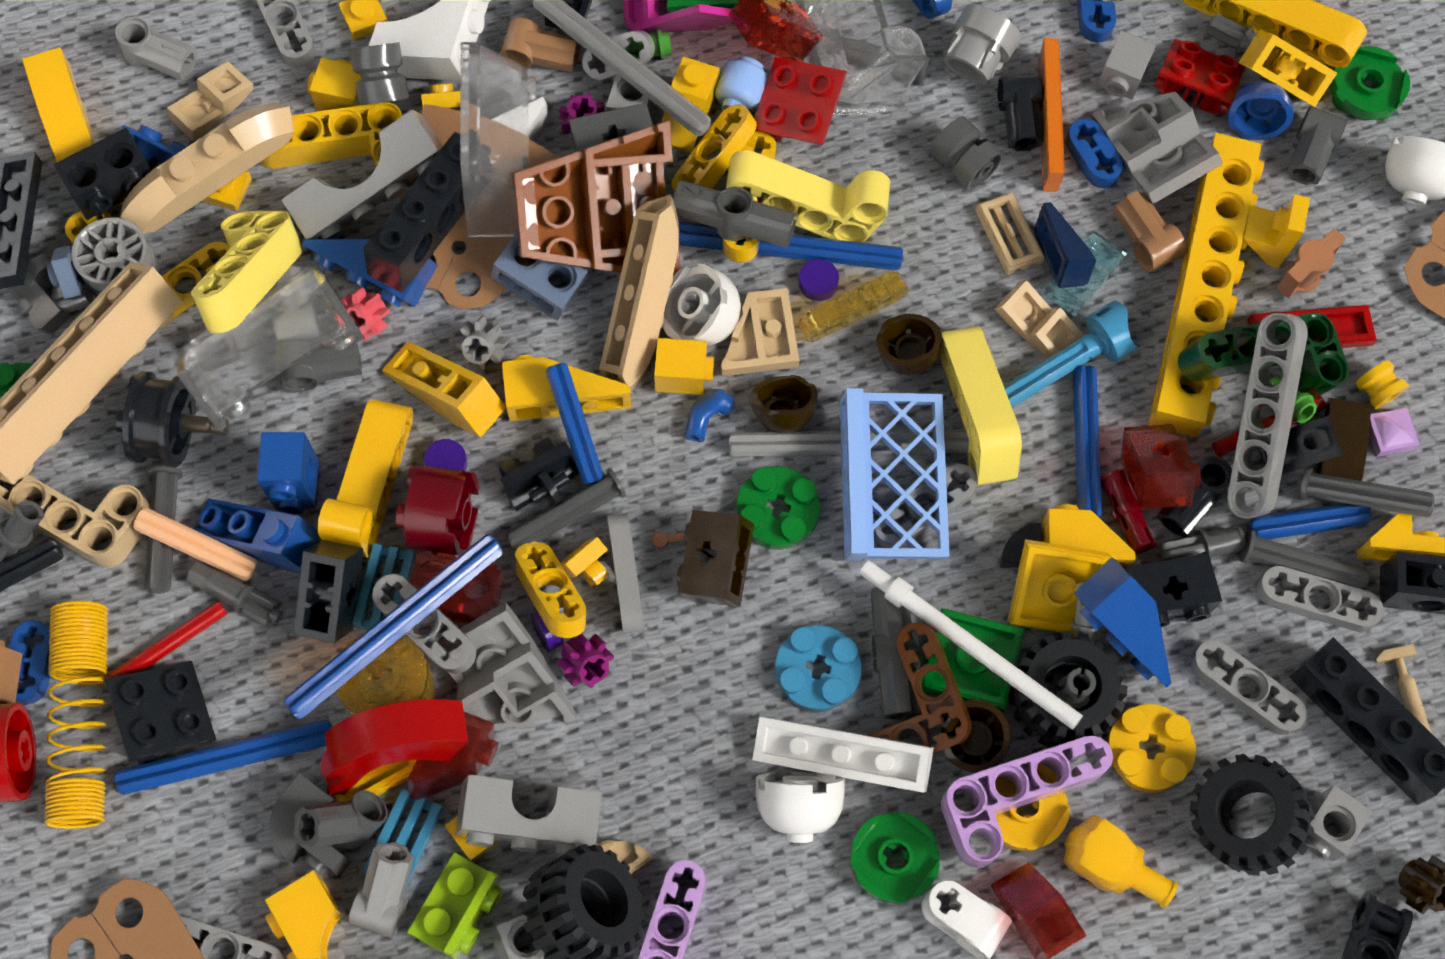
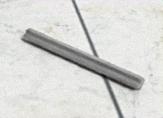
M533 0L534 8L695 136L700 137L708 131L711 126V118L563 0Z
M933 429L928 433V435H929L932 439H933ZM944 429L945 453H968L969 438L966 430ZM870 430L871 442L876 437V435ZM889 430L886 433L903 450L918 437L911 430ZM795 431L791 433L732 432L729 435V453L733 457L841 455V431ZM881 440L871 448V455L895 454ZM921 440L908 454H934V452Z

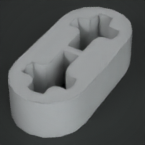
M629 31L611 38L623 49L632 45V37L635 42H642L644 49L639 52L640 59H638L636 54H631L642 64L650 61L654 55V41L645 31ZM586 50L583 54V69L591 78L601 80L617 74L606 64V72H604L602 67L596 68L593 61L597 57L590 51Z

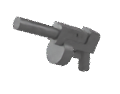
M52 253L40 254L27 263L24 285L7 288L30 314L27 319L37 330L45 334H53L71 317L70 312L85 308L93 302V297L87 289L83 290L80 296L64 299L60 287L54 288L52 293L49 291L54 287L47 270V264L51 263Z

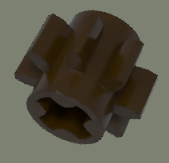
M1433 855L1428 862L1421 857L1409 861L1401 870L1398 880L1401 887L1399 893L1407 898L1405 904L1423 915L1428 908L1434 912L1445 910V862Z

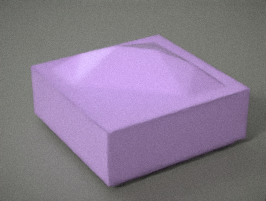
M1407 408L1371 414L1369 438L1376 457L1412 451L1420 445Z

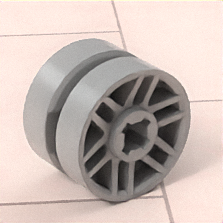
M111 217L92 222L77 235L72 246L71 257L73 265L95 297L130 262L153 266L159 273L158 259L142 231L134 223L122 218Z

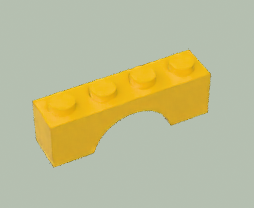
M313 870L265 899L271 910L269 914L265 915L267 923L278 939L285 936L292 949V952L287 955V959H328L327 947L329 937L334 926L343 915L322 876Z

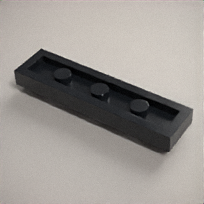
M36 152L0 158V289L24 285L43 163Z

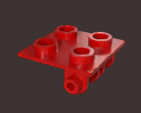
M1174 39L1154 87L1160 89L1159 94L1162 95L1176 92L1179 95L1183 86H1186L1182 97L1184 101L1190 89L1197 91L1191 105L1192 107L1196 106L1201 93L1205 95L1198 109L1215 116L1218 113L1225 115L1233 101L1245 66L1238 63L1231 56L1216 55L1206 51L1195 42Z
M774 57L754 118L757 123L755 131L770 134L776 142H782L783 137L823 145L847 72L845 70Z

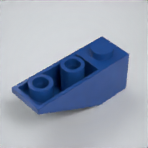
M313 239L303 241L302 246L314 253L310 260L330 271L333 270L335 265L347 271L344 278L364 289L371 283L381 289L379 292L381 298L397 307H400L403 301L415 307L438 267L436 263L428 259L405 291L401 293L368 275L363 248L370 239Z
M208 498L194 527V530L241 551L257 561L300 574L303 551L321 541L318 530L298 515Z
M1111 557L1074 592L1077 598L1085 605L1080 614L1097 631L1105 626L1110 631L1105 638L1122 656L1128 651L1135 656L1130 663L1145 679L1149 680L1152 676H1155L1167 688L1171 684V678L1156 601Z

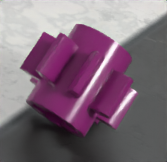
M590 93L586 96L579 95L575 97L571 95L568 107L562 106L559 108L560 119L563 120L561 122L562 133H570L569 120L605 112L604 102L596 104L591 98Z
M581 633L561 645L562 659L558 660L556 664L565 673L564 677L574 687L582 680L589 688H592L594 684L602 681L609 675V661L614 659V655L606 648L607 643L598 634H594L588 640Z

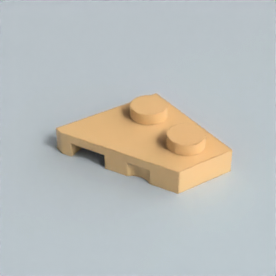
M788 288L748 292L740 319L734 328L727 354L721 363V375L730 376L798 368L800 360Z

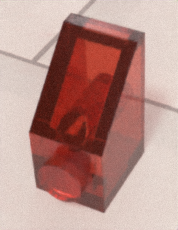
M464 712L468 743L449 761L417 760L407 779L409 798L418 801L462 784V781L469 774L478 775L483 765L489 767L499 745V742L494 740V723Z

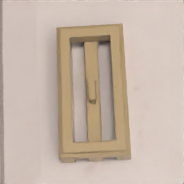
M1013 192L976 205L975 211L1006 275L1013 274L1017 269H1027L1032 264L1038 265L1043 263L1045 257ZM1001 206H1007L1030 253L1029 255H1024ZM989 210H992V212H993V214H994V216H995V218H996V220H997V222H998V224H999V226H1000V228H1001V230H1002V232H1003V234H1004V236H1005V238H1006V240H1007V242H1008V244H1009V246H1010V248H1011V250H1012V253H1013V255H1014V257H1015V260L1012 259V257H1011V255H1010V253H1009V251H1008V248H1007V246H1006V244H1005V242H1004V240H1003V238H1002V236H1001V234H1000V232H999V230H998V228H997V226H996V224H995V222H994V220H993V218H992V216H991Z

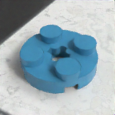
M814 625L794 630L791 636L781 645L775 663V677L786 698L802 710L818 713L832 710L834 707L846 702L853 696L861 677L862 666L857 645L842 632L828 626ZM816 658L825 660L824 665L830 668V673H822L820 679L812 678V670L806 668V664L808 662L814 663Z

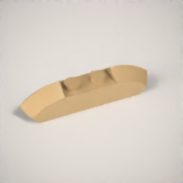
M277 103L264 104L241 112L225 121L143 177L124 200L119 218L134 223L143 234L156 232L289 143L294 133L290 106Z
M671 195L647 201L635 211L599 371L603 377L630 385V391L641 380L654 356L659 332L664 322V310L669 289L673 283V272L679 251V223Z

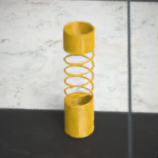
M66 601L50 608L48 675L61 682L49 688L47 694L53 700L62 703L56 705L47 713V717L52 722L62 725L49 732L46 737L52 745L62 748L54 751L46 758V762L52 768L62 771L52 775L45 782L46 798L44 801H46L44 814L46 816L44 817V824L53 828H88L100 825L105 821L104 799L106 797L104 796L106 784L102 780L94 778L53 779L73 773L98 774L103 773L106 769L103 767L74 769L58 766L50 761L53 756L68 751H102L106 748L102 744L70 746L51 739L54 733L69 728L100 729L107 725L105 722L100 721L67 723L51 716L52 712L66 706L99 707L107 703L103 699L68 701L52 694L53 689L64 684L100 685L105 683L106 678L104 676L107 675L108 668L106 666L108 664L107 620L109 617L107 616L109 609L104 604L98 602Z

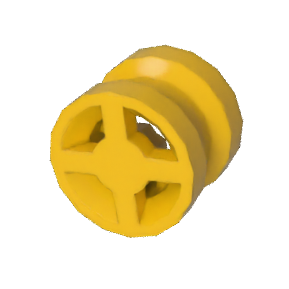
M1390 360L1376 365L1355 382L1360 391H1366L1370 396V405L1374 410L1393 401L1409 388V384L1405 379L1398 378L1393 372L1394 365Z

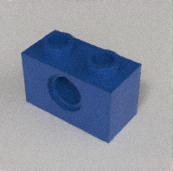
M261 432L257 481L273 507L280 512L288 514H301L304 512V509H317L320 461L305 432Z

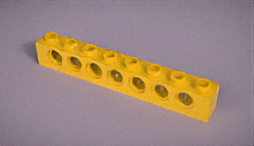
M1215 133L1210 144L1219 152L1223 164L1200 177L1186 243L1187 251L1183 257L1148 423L1149 426L1195 438L1204 425L1210 426L1213 421L1216 403L1210 401L1212 390L1218 389L1222 377L1204 381L1189 380L1181 373L1178 367V356L1184 348L1203 335L1225 330L1226 320L1231 319L1234 314L1237 296L1232 295L1233 285L1239 283L1244 269V261L1239 260L1240 250H1245L1247 247V243L1244 240L1246 220L1250 207L1256 206L1258 194L1252 193L1253 185L1259 182L1264 168V161L1259 160L1262 144ZM1226 180L1232 181L1233 183H1235V185H1234V184H1230V183L1227 182ZM1219 213H1223L1229 218H1224ZM1211 246L1218 247L1222 252L1215 251ZM1203 280L1211 281L1216 287L1207 285ZM1195 314L1205 316L1209 322L1201 321ZM1180 385L1190 386L1195 391V394L1185 392Z

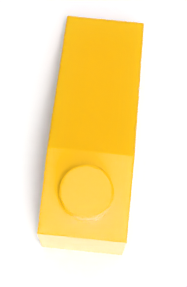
M409 341L382 369L385 375L448 421L479 438L485 434L506 409L504 403L483 376Z
M520 355L514 357L511 361L502 362L506 408L510 422L560 416L546 374V369L549 366L559 364L560 362L544 357L535 358L530 355ZM568 365L583 414L632 408L630 385Z

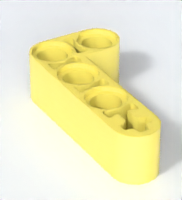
M738 151L730 158L726 188L739 187L745 189L751 194L753 201L797 213V227L829 239L863 243L887 217L890 179L882 172L875 170L861 172L847 187H844L753 151Z
M243 211L235 213L222 221L221 229L230 249L191 291L206 329L210 333H223L237 327L302 254L303 248L288 212Z
M978 325L941 332L942 340L939 355L969 438L968 466L974 469L977 475V486L1017 479L1022 450L1020 428L981 327Z

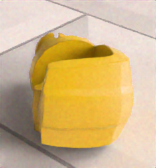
M1091 815L1085 818L1078 826L1073 827L1067 834L1064 842L1063 862L1069 870L1087 879L1089 885L1105 892L1112 891L1117 895L1122 894L1131 887L1157 902L1163 908L1167 907L1173 899L1178 883L1146 866L1143 859L1145 850L1136 845L1126 832L1109 820L1097 815Z

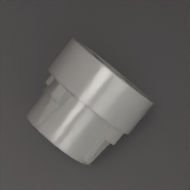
M969 4L964 8L952 29L954 37L946 51L944 62L954 73L976 84L987 85L994 73L1000 71L1003 64L1010 60L1022 39L1021 33L1012 22L996 11L981 5Z

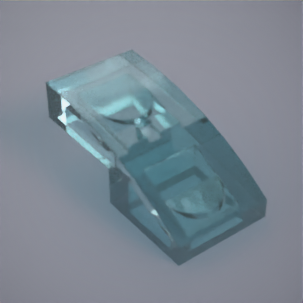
M1096 231L1084 242L1096 259V264L1088 284L1078 287L1059 288L1053 279L1043 293L1074 317L1102 287L1127 255V253Z

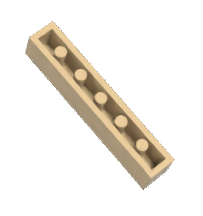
M130 262L0 398V480L14 485L19 479L28 475L33 469L34 462L43 452L61 439L66 427L76 417L88 410L91 400L102 388L111 384L118 377L119 370L126 362L145 348L146 341L159 327H162L171 320L174 310L183 301L153 266Z

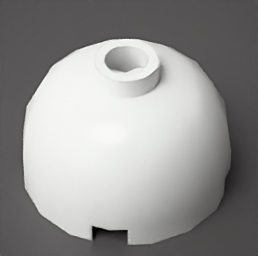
M1404 136L1402 144H1399L1397 137L1392 138L1386 158L1385 173L1390 185L1396 191L1403 194V201L1413 205L1424 206L1427 200L1445 198L1444 142L1422 137Z
M697 264L698 266L693 268L686 266L679 269L673 276V283L669 289L664 310L665 318L662 327L666 334L673 339L707 341V347L725 340L733 332L740 316V296L731 279L718 270L705 264Z
M790 771L792 775L784 776L783 780L775 781V772L758 775L756 777L758 811L763 821L773 830L787 833V841L812 842L813 834L827 831L836 823L843 810L845 797V778L843 777L836 779V776L812 771Z

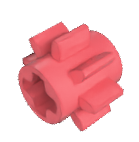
M360 287L352 295L347 294L338 302L345 310L336 319L341 322L347 335L360 336L362 341H366L373 334L379 335L387 327L382 318L390 312V309L385 307L379 293H366L365 289Z

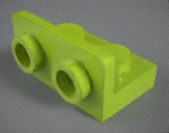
M454 852L407 933L452 959H457L460 952L467 955L479 936L480 930L475 928L480 917L484 911L490 914L502 896L503 889L498 887L502 879L497 873L491 870L487 871Z

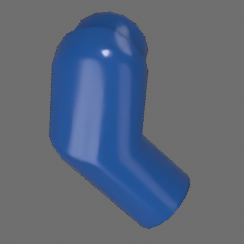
M712 389L694 402L690 409L685 438L691 441L703 442L709 418L717 412L720 415L729 414L735 404L733 396L726 394L724 389Z

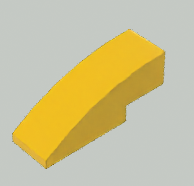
M61 47L22 58L28 81L56 161L59 162L94 144L95 141L84 103L79 96L70 63Z

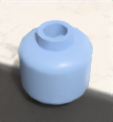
M740 56L724 64L714 90L715 98L722 105L721 109L723 111L735 104H742L746 106L751 114L757 112L768 79L764 66L759 61L746 56Z

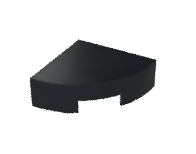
M1041 523L1026 525L1012 534L1002 551L1000 568L1019 567L1025 539L1042 542Z

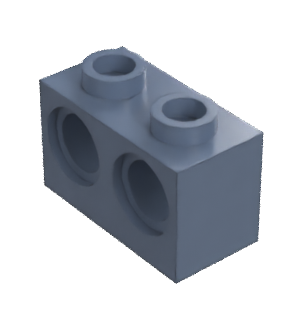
M517 230L493 264L490 278L550 317L559 320L583 285L588 271L580 266L532 259L534 264L531 266L519 265L514 259L516 255L520 254ZM560 276L565 279L568 286L563 289L555 288L549 283L548 278Z

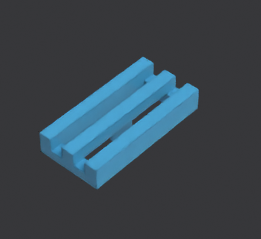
M373 543L352 622L354 627L369 630L382 619L383 612L376 605H374L371 620L366 619L382 557L387 558L382 577L393 574L397 560H401L403 565L400 576L410 582L417 556L414 550L406 549V551H401L398 547L390 546V548H385L381 544ZM396 590L393 602L400 605L405 599Z
M402 789L374 848L378 843L389 844L408 803L412 804L413 807L396 840L398 844L406 846L422 810L424 809L429 812L410 852L414 859L406 885L407 888L444 808L442 805L435 802L432 803L421 796L413 795L409 791ZM371 852V854H370V856H369V858H368V860H367V862H366V865H365V867H364V869H363V872H364L365 874H367V870H368V866H369V862H370V858H371L372 852Z

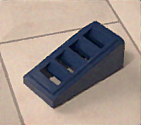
M1051 202L1043 203L1034 233L1056 285L1059 288H1068L1088 284L1096 264L1093 253Z

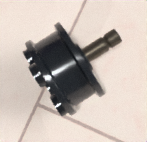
M141 371L138 374H133L129 380L125 406L120 407L117 411L115 427L117 432L122 433L125 456L130 462L143 463L147 458L160 459L165 466L176 468L182 464L187 455L192 432L206 434L211 432L214 435L226 436L229 426L228 419H212L211 417L195 415V391L189 377L177 375L172 380L157 379L153 372Z

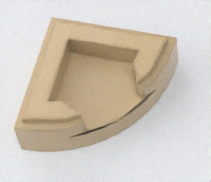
M607 840L596 844L602 846L604 852L611 850L617 854V860L620 863L625 861L630 867L629 872L631 875H634L653 861V857L643 847L631 842Z

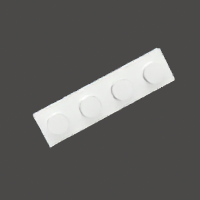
M759 717L752 760L924 793L927 792L934 747L775 718Z

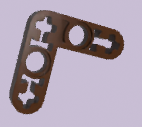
M908 624L899 632L896 643L922 714L868 736L882 738L888 735V739L898 741L899 734L904 729L911 728L920 735L921 745L931 747L930 734L922 722L928 720V727L934 728L945 722L943 715L948 713L951 719L959 718L961 726L955 729L956 737L952 739L949 732L933 736V739L937 742L933 749L934 754L965 741L971 732L972 725L937 633L926 624ZM914 631L920 636L928 637L929 642L923 645L924 653L927 659H932L936 655L938 664L924 665L916 671L914 663H921L923 661L917 650H909L907 643L913 640L912 633ZM931 671H937L942 674L946 683L945 690L937 697L926 694L922 686L923 678Z

